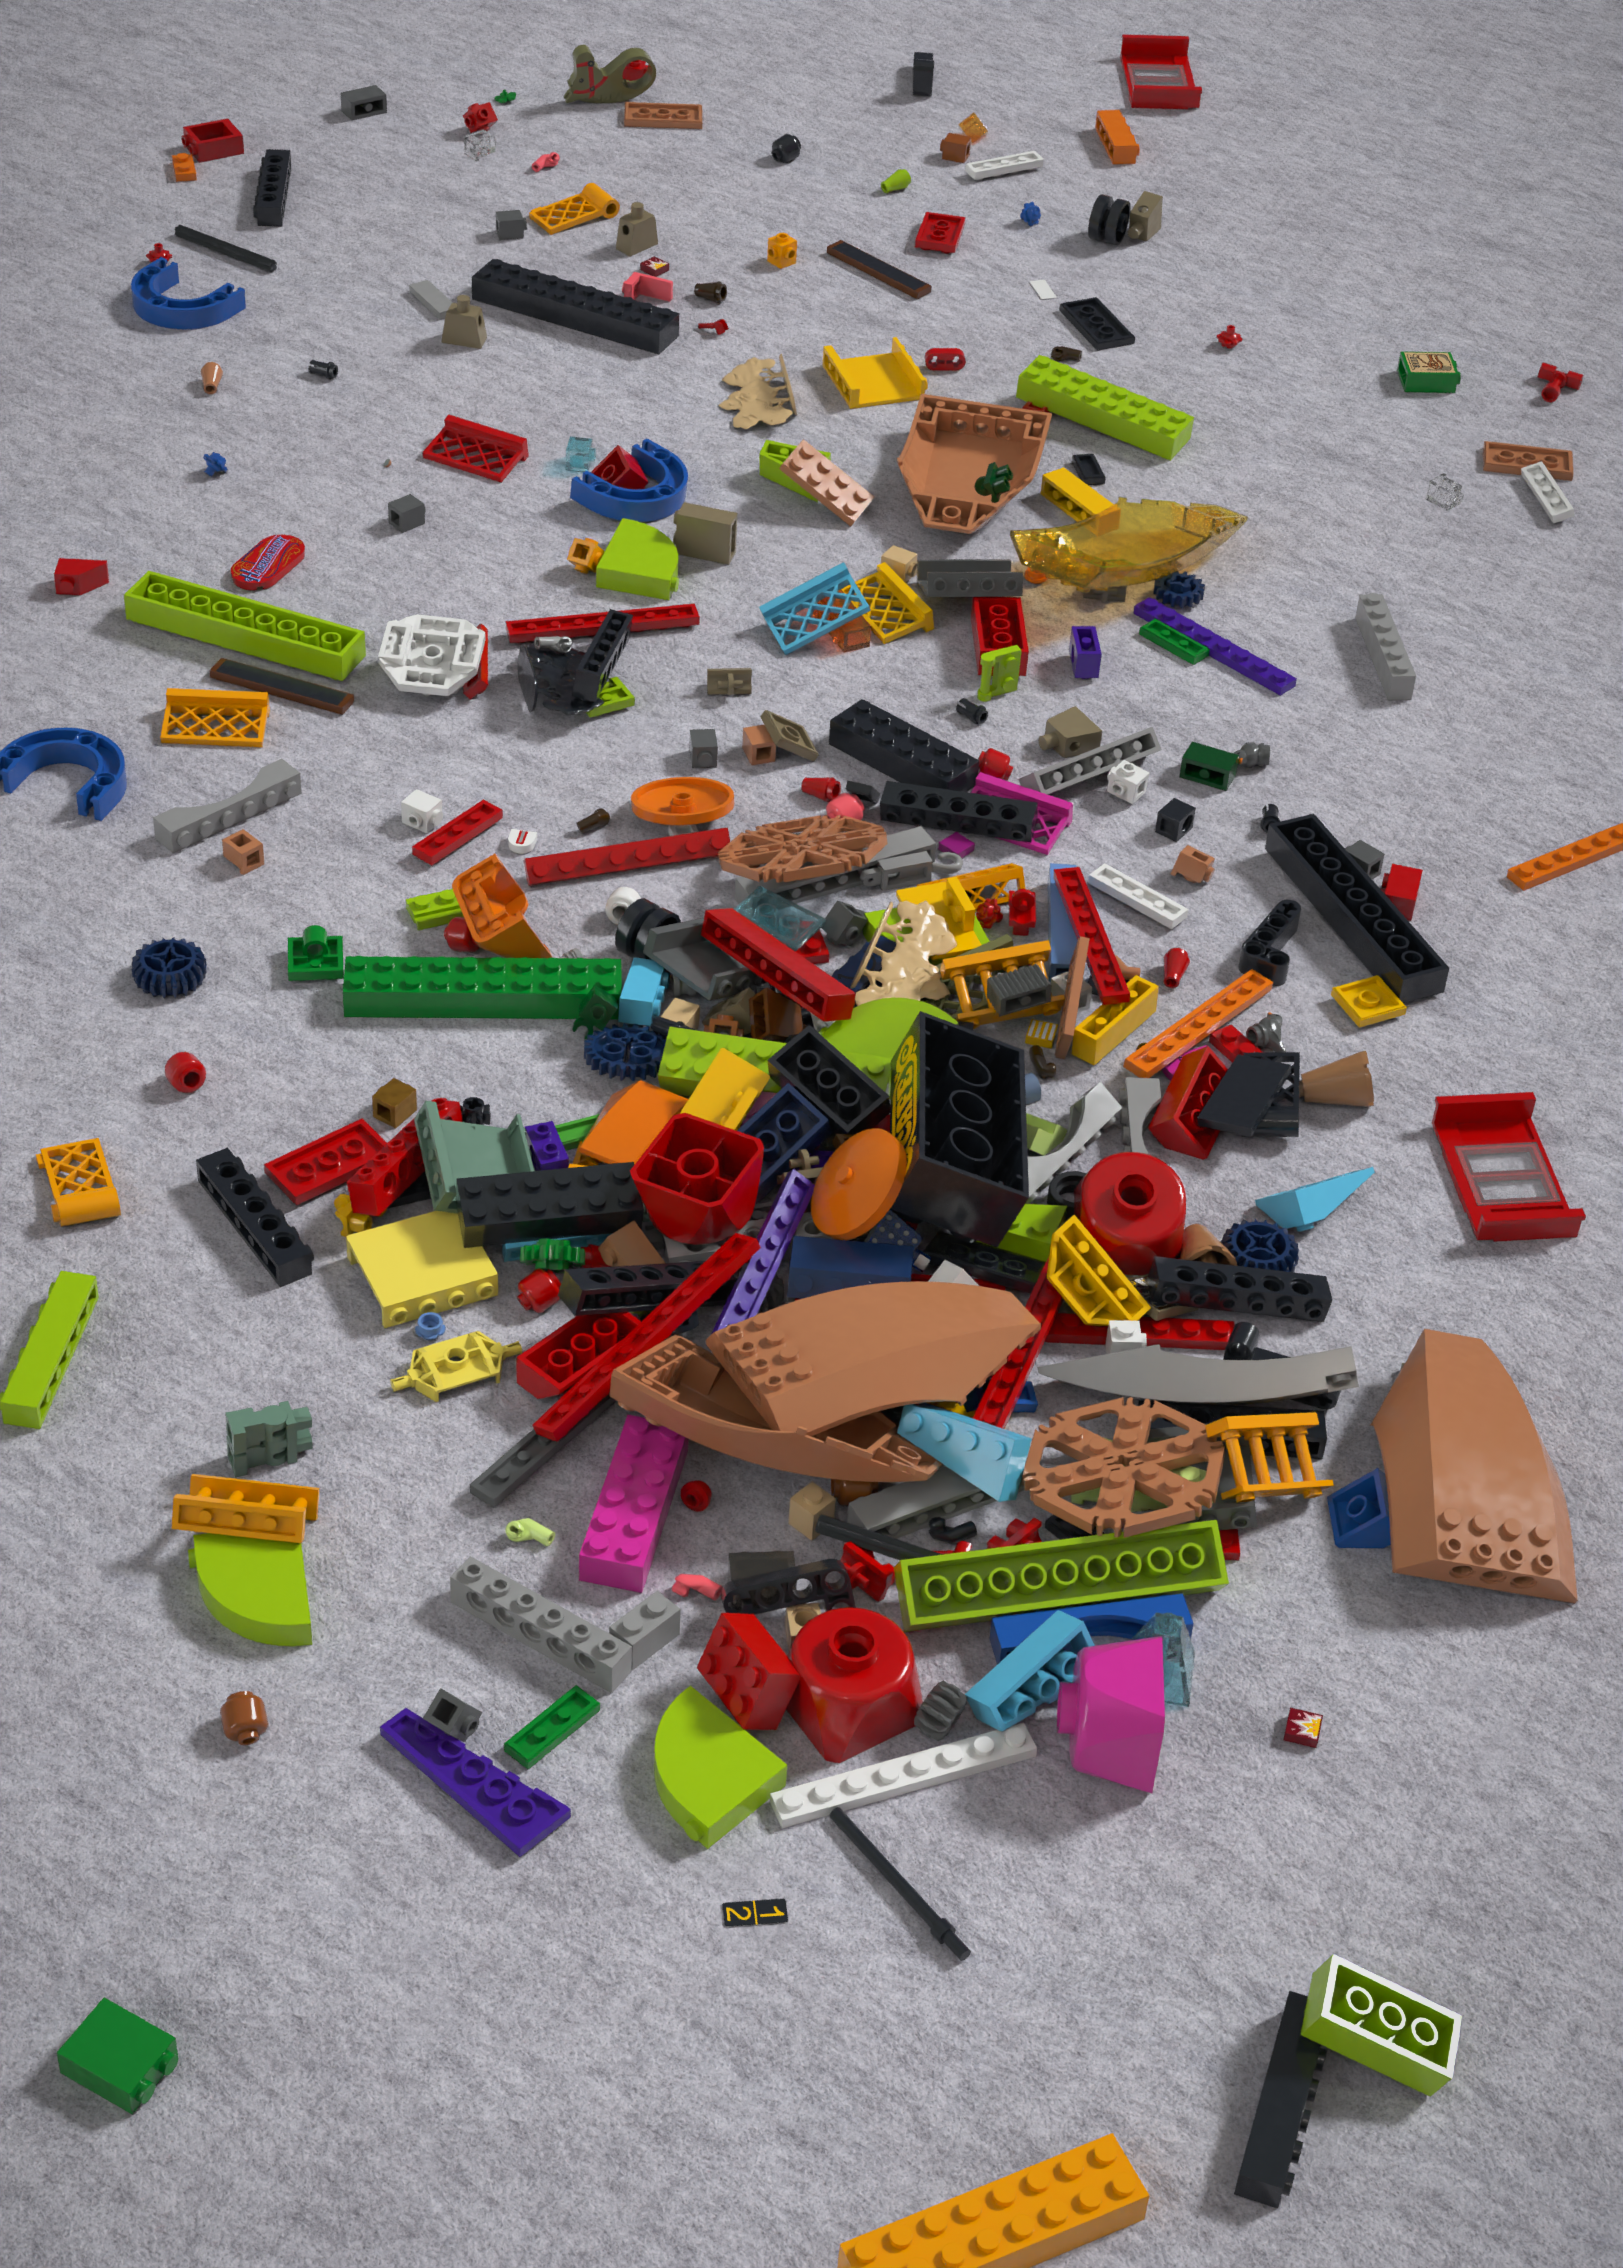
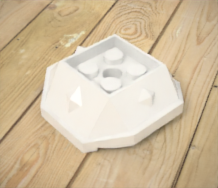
M417 614L400 621H389L379 651L378 662L399 691L422 693L425 697L431 694L441 696L456 695L463 685L478 672L486 640L485 632L477 629L465 619Z

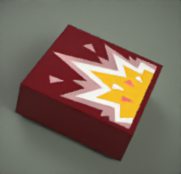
M654 256L640 263V270L657 277L669 271V263Z
M1290 1707L1283 1740L1317 1748L1323 1715Z

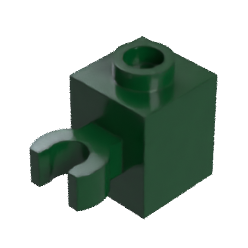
M594 984L579 1005V1016L581 1018L574 1021L572 1031L576 1032L578 1027L586 1026L588 1030L584 1034V1039L587 1040L588 1035H593V1026L603 1030L618 1009V999Z

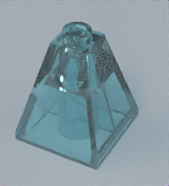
M1155 1613L1131 1640L1162 1636L1164 1703L1189 1707L1195 1649L1182 1616H1176L1172 1613Z

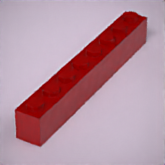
M733 908L705 910L701 932L704 938L823 1022L851 1019L855 1005V992Z

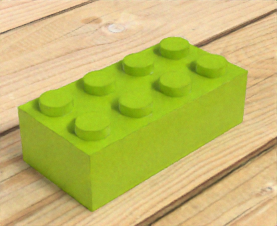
M1333 1954L1312 1973L1301 2035L1431 2097L1453 2078L1462 2016Z

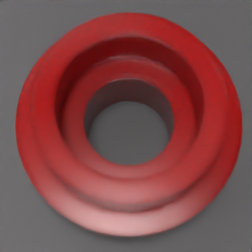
M695 1480L687 1482L681 1488L680 1495L683 1503L689 1509L700 1512L709 1506L712 1492L705 1482Z

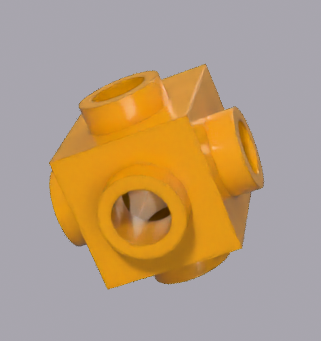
M778 233L776 236L768 238V262L779 269L796 263L797 240L790 237L787 233Z
M574 537L567 560L575 566L574 569L584 574H588L589 571L596 573V567L604 554V550L598 546L599 542L590 538L582 540Z

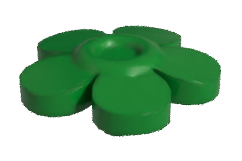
M503 90L494 99L499 103L513 101L516 99V92L508 93L506 90Z

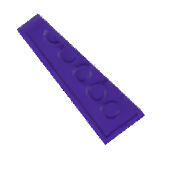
M404 1708L380 1726V1735L519 1857L523 1856L571 1818V1809L537 1787L533 1790L520 1782L519 1776L511 1771L505 1773L493 1765V1760L483 1754L479 1757L466 1749L465 1743L453 1736L447 1735L443 1730L407 1708Z

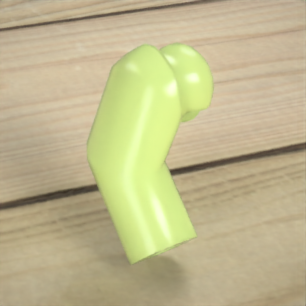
M530 1518L511 1521L505 1528L508 1538L514 1542L534 1539L545 1546H550L555 1538V1532Z

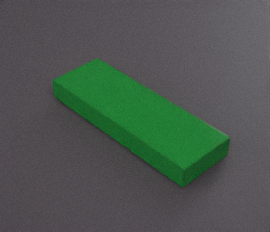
M1157 619L1140 627L1139 635L1192 665L1209 656L1210 649Z
M575 1685L504 1743V1751L529 1770L600 1711V1703L579 1686Z

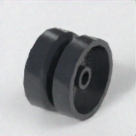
M1100 194L1090 214L1088 225L1089 238L1097 241H1102L1105 238L1107 243L1119 245L1128 227L1131 212L1130 202L1123 199H1116L1114 201L1111 196Z
M645 898L637 899L627 908L618 924L615 934L617 950L632 958L652 960L643 953L649 930L680 923L679 915L665 908H660L659 905Z

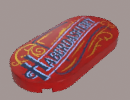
M273 535L261 540L231 567L233 583L239 588L250 591L257 590V587L262 586L263 589L272 587L304 559L305 545L299 538L291 535Z

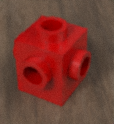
M490 102L481 105L478 103L472 104L463 115L465 125L469 128L471 134L479 132V134L485 133L498 121Z

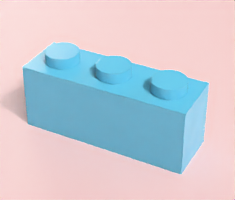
M633 958L619 1000L618 1022L651 1026L654 1016H659L661 1002H664L665 990L669 987L670 973L666 972L664 967L654 960Z

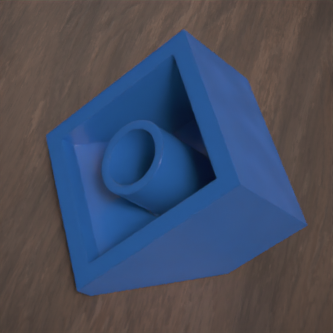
M1376 1468L1327 1496L1334 1541L1338 1548L1384 1549L1391 1545L1386 1476L1383 1471Z

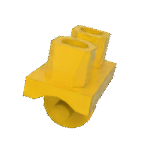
M340 1194L334 1200V1206L337 1209L335 1215L343 1224L341 1236L346 1237L354 1232L371 1229L373 1225L372 1216L353 1213L349 1195ZM387 1208L379 1215L380 1217L387 1211Z

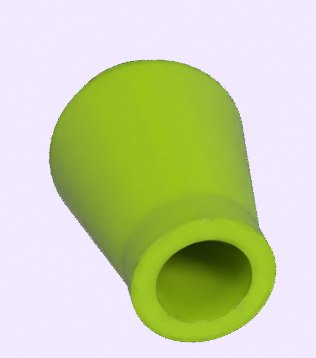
M898 169L885 181L881 182V189L884 193L907 188L911 183L910 174L905 169Z

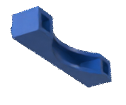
M1183 1594L1161 1595L1159 1597L993 1617L989 1640L998 1665L1057 1610L1084 1621L1091 1637L1112 1636L1137 1640L1162 1636L1163 1648L1190 1645L1194 1623Z

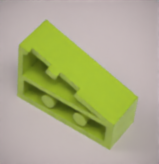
M766 440L759 453L760 475L818 503L816 498L779 469L797 446ZM819 451L831 461V453Z
M1025 1204L997 1248L1046 1262L1050 1255L1052 1234L1065 1223L1067 1206Z

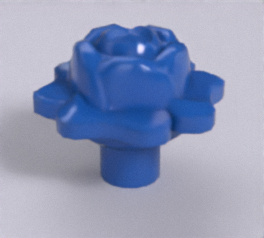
M1034 202L1025 203L1024 209H1022L1020 214L1021 219L1026 223L1028 222L1029 226L1037 225L1039 223L1038 219L1041 218L1040 208Z
M215 452L210 456L204 454L203 459L207 464L204 472L212 477L215 472L220 471L226 473L228 469L225 466L226 459Z

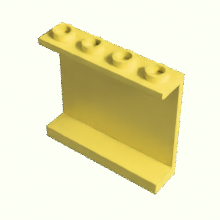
M433 1211L346 1236L347 1258L351 1265L359 1264L382 1309V1325L384 1329L416 1320L424 1313H440L498 1296V1273L482 1246L464 1248L457 1213Z

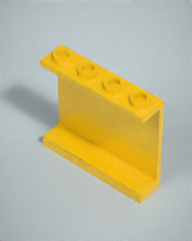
M897 337L892 338L891 353L840 359L832 345L823 346L822 366L850 409L919 400L920 395L925 394V390L928 388L926 377H923L919 367L915 365L912 357L908 355L904 345L900 343Z

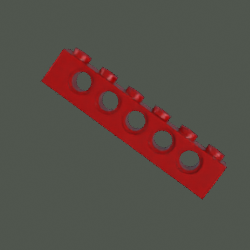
M446 1098L432 1100L437 1103L440 1119L463 1122L459 1102L449 1101ZM414 1118L347 1181L353 1213L379 1216L425 1171Z

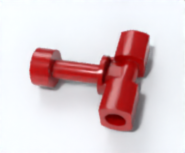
M1543 362L1539 369L1538 378L1547 380L1550 383L1546 384L1541 392L1542 398L1547 402L1556 401L1561 392L1560 388L1564 386L1579 390L1584 375L1570 370L1568 374L1557 371V366Z

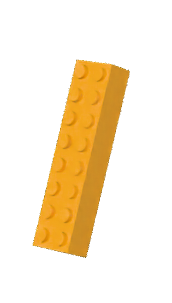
M1111 2133L843 2242L839 2246L837 2268H1030L1144 2220L1150 2195L1114 2134Z

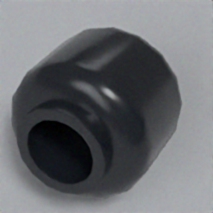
M784 134L773 141L772 157L774 160L786 164L800 155V141L794 135Z

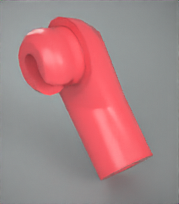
M551 152L550 155L544 154L531 165L532 169L535 172H539L542 168L554 167L558 164L560 157L556 152Z
M680 1574L675 1578L676 1582L672 1586V1591L682 1597H686L689 1594L690 1588L716 1601L721 1595L723 1587L703 1575Z

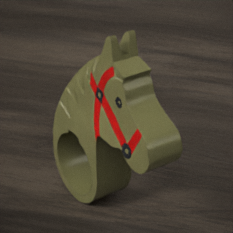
M579 45L572 53L574 70L570 79L567 80L569 89L563 98L566 99V103L581 100L598 104L618 103L633 99L645 92L654 83L656 78L655 65L646 51L640 48H630L619 54L605 67L600 68L590 48L587 45ZM643 60L648 63V69L643 77L634 81L623 80V70L630 62Z

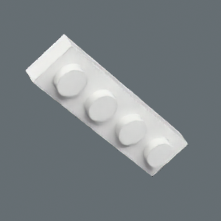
M1036 151L967 163L965 171L974 180H982L986 177H999L1002 174L1018 173V171L1034 170L1035 168L1043 167L1044 159Z
M1542 461L1521 468L1522 477L1553 523L1575 516L1574 508Z
M1105 863L1089 874L1088 883L1170 929H1173L1187 918V908Z

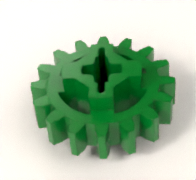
M539 1239L537 1245L520 1247V1262L526 1265H535V1270L538 1268L544 1271L550 1269L553 1273L563 1274L566 1269L573 1268V1266L581 1267V1265H585V1249L571 1247L568 1240Z

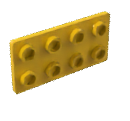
M957 877L947 878L946 882L896 891V897L899 902L909 901L913 904H919L927 901L934 907L935 914L945 918L949 931L957 942V946L946 954L930 956L932 960L958 956L981 946L979 939L973 931L976 909Z
M721 1048L680 1114L688 1113L737 1131L770 1080V1075L727 1049Z

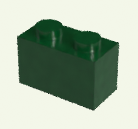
M1192 741L1182 757L1179 777L1227 791L1236 776L1239 755Z

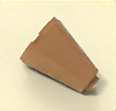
M1361 1051L1301 1074L1299 1097H1304L1305 1102L1363 1107L1374 1106L1372 1078L1369 1068H1367V1064H1369L1367 1052Z
M1192 1224L1184 1229L1179 1259L1238 1266L1234 1255L1205 1226Z

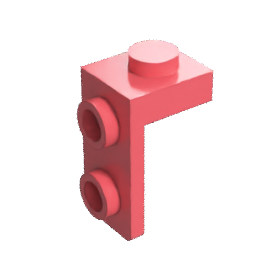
M634 272L624 281L622 293H624V297H630L633 300L639 295L671 301L673 299V282Z

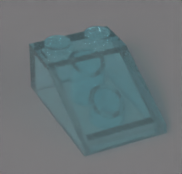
M759 886L734 908V910L794 951H797L822 928L827 920L762 886Z

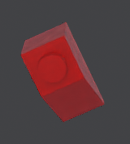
M59 558L54 572L56 594L83 595L108 584L107 560Z

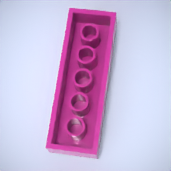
M627 1415L579 1554V1581L639 1593L643 1592L687 1457L688 1438L663 1425H653L644 1417Z

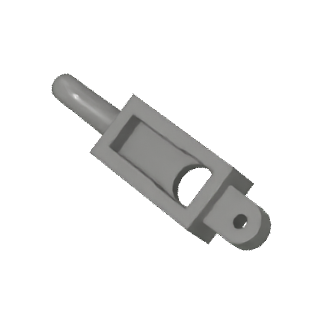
M927 851L878 860L877 868L865 870L860 878L865 886L879 885L881 890L885 891L931 882L932 872L944 874L957 873L963 866V860L955 853L943 852L938 855L939 860L950 859L955 863L951 865L933 862Z

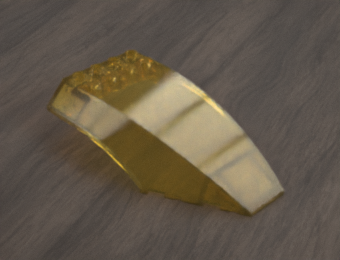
M1119 497L1117 503L1085 520L1054 528L1011 530L1010 537L1021 564L1029 567L1031 572L1044 573L1046 578L1058 579L1061 581V584L1075 586L1076 590L1080 592H1090V589L1107 591L1110 587L1146 583L1166 577L1172 572L1185 569L1226 542L1245 524L1248 516L1214 504L1190 503V506H1184L1175 501L1141 499V503L1127 502V498Z

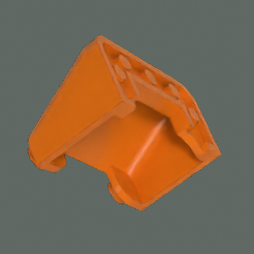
M495 853L454 879L452 883L453 892L471 935L480 948L505 958H552L550 950L541 942L523 915L528 908V900L525 893Z

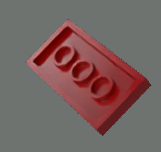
M361 1118L265 1163L264 1173L295 1205H298L347 1182L387 1142Z

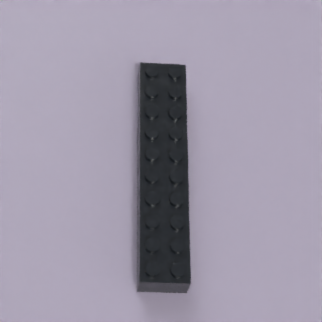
M492 259L471 277L472 300L654 354H661L679 337L680 313L671 311L668 308L653 306L651 303L639 302L630 297L615 295L613 292L598 290L593 286H584L577 284L575 281L560 279L555 275L543 274L538 270H529L517 264L505 263L500 259Z
M1314 813L1269 824L1265 850L1373 976L1379 975L1402 1003L1444 993L1449 972L1448 965Z

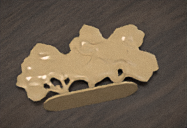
M782 354L779 355L781 371L778 373L770 370L775 365V360L770 358L759 360L753 357L748 359L746 363L737 365L722 378L728 385L742 387L740 391L733 392L729 395L728 400H724L718 405L725 410H740L733 417L734 427L749 429L756 425L758 421H763L768 425L785 423L792 413L797 415L794 396ZM768 373L771 376L762 377L759 374ZM783 377L785 385L774 388L769 385L773 378ZM779 390H787V398H776ZM790 401L792 411L783 408L782 405Z
M890 901L850 986L851 989L855 988L862 974L869 979V987L856 992L855 1001L857 1006L882 998H909L921 1001V998L926 997L939 1000L950 994L945 983L940 980L941 974L938 967L930 964L928 959L932 955L948 953L957 946V942L949 931L945 918L935 914L934 907L927 901L919 904H913L909 901L900 902L897 906V913L901 921L894 925H888L887 919L893 908V903ZM905 919L911 920V923L906 924L903 921ZM902 927H911L913 929L910 934L897 932V930L902 931ZM882 932H887L894 936L896 947L893 952L887 953L875 947ZM897 936L903 937V942H900ZM872 953L882 958V970L880 972L865 969ZM875 979L882 983V987L875 984Z

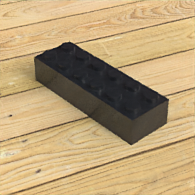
M861 699L830 720L829 745L900 783L968 792L976 785L980 760L868 701Z
M634 1162L457 1178L455 1200L464 1248L537 1241L539 1239L615 1233L632 1221H635L639 1228L642 1229L643 1202L630 1173Z

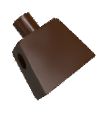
M767 987L749 999L751 1037L753 1039L783 1043L789 1035L799 1034L808 1026L802 1023L801 1007L799 1004Z

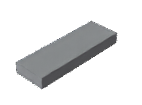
M429 280L409 285V292L440 320L445 319L446 312L453 303Z

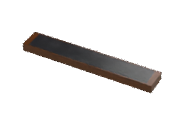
M842 240L827 246V253L915 299L931 293V285Z
M220 658L209 670L210 678L259 692H268V694L341 715L354 703V694L225 658Z

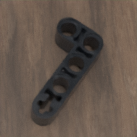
M914 52L913 95L932 96L933 53Z
M1294 900L1280 901L1243 943L1238 966L1241 973L1245 974L1253 969L1271 980L1273 986L1285 984L1290 957L1280 950L1298 929L1301 905Z
M1238 1322L1234 1325L1229 1337L1223 1360H1268L1290 1357L1258 1348L1260 1337L1258 1328L1249 1322ZM1341 1390L1290 1400L1328 1410L1336 1406Z
M825 1559L733 1580L726 1583L721 1590V1601L726 1613L756 1615L817 1600H822L825 1612L832 1610L838 1603H846L848 1607L856 1608L849 1575L844 1564L837 1559ZM837 1571L842 1574L841 1578L835 1583L825 1581L826 1576L830 1572ZM799 1579L809 1580V1585L803 1590L793 1588L794 1583ZM765 1587H776L777 1592L774 1596L765 1598L760 1595ZM750 1590L754 1592L755 1601L751 1600ZM739 1594L740 1603L734 1604L733 1595Z

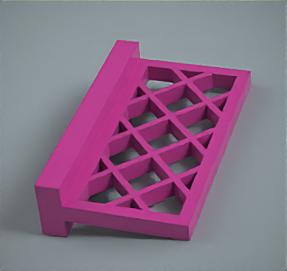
M981 772L976 777V785L971 793L1038 803L1037 824L1039 823L1042 829L1034 831L1032 842L998 839L1048 855L1064 828L1069 827L1072 822L1073 803ZM1050 821L1058 825L1047 828L1045 822ZM1046 836L1048 841L1044 845L1035 842L1034 839Z

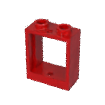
M228 118L183 127L182 144L199 163L244 154L243 135Z

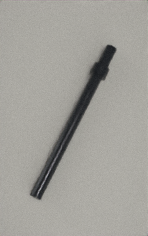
M840 1807L832 1810L829 1817L931 1928L930 1933L940 1944L945 1943L960 1961L967 1959L971 1954V1950L955 1934L956 1929L946 1918H940Z

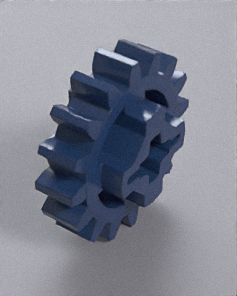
M1178 570L1172 573L1166 571V575L1159 574V577L1155 578L1153 594L1156 595L1157 600L1163 599L1162 604L1168 603L1171 604V607L1179 605L1180 608L1185 606L1192 607L1193 603L1198 605L1200 600H1203L1205 584H1202V579H1195V574L1187 575L1186 571L1180 574Z

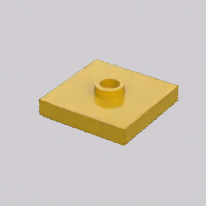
M1379 975L1333 987L1331 991V996L1359 1028L1399 1017L1406 1013L1407 1007Z

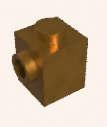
M396 1078L391 1079L372 1096L373 1117L396 1129L417 1111L416 1089Z

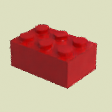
M721 1613L697 1665L699 1672L743 1729L777 1730L800 1680V1674L794 1668L792 1661L754 1614Z

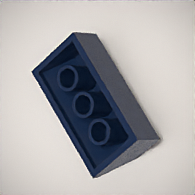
M794 1236L787 1297L804 1299L850 1287L879 1283L911 1282L914 1246Z

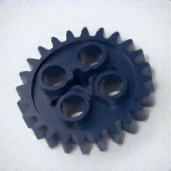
M624 1023L623 1027H618L612 1024V1029L604 1027L602 1032L594 1030V1035H588L587 1040L584 1041V1059H586V1065H591L592 1071L599 1070V1075L608 1073L610 1079L620 1076V1081H623L626 1077H630L632 1081H635L636 1077L646 1080L647 1075L656 1078L667 1036L658 1035L653 1030L649 1031V1026L638 1028V1025L634 1024L633 1027H628ZM633 1041V1043L631 1044L629 1061L625 1063V1061H627L629 1044Z

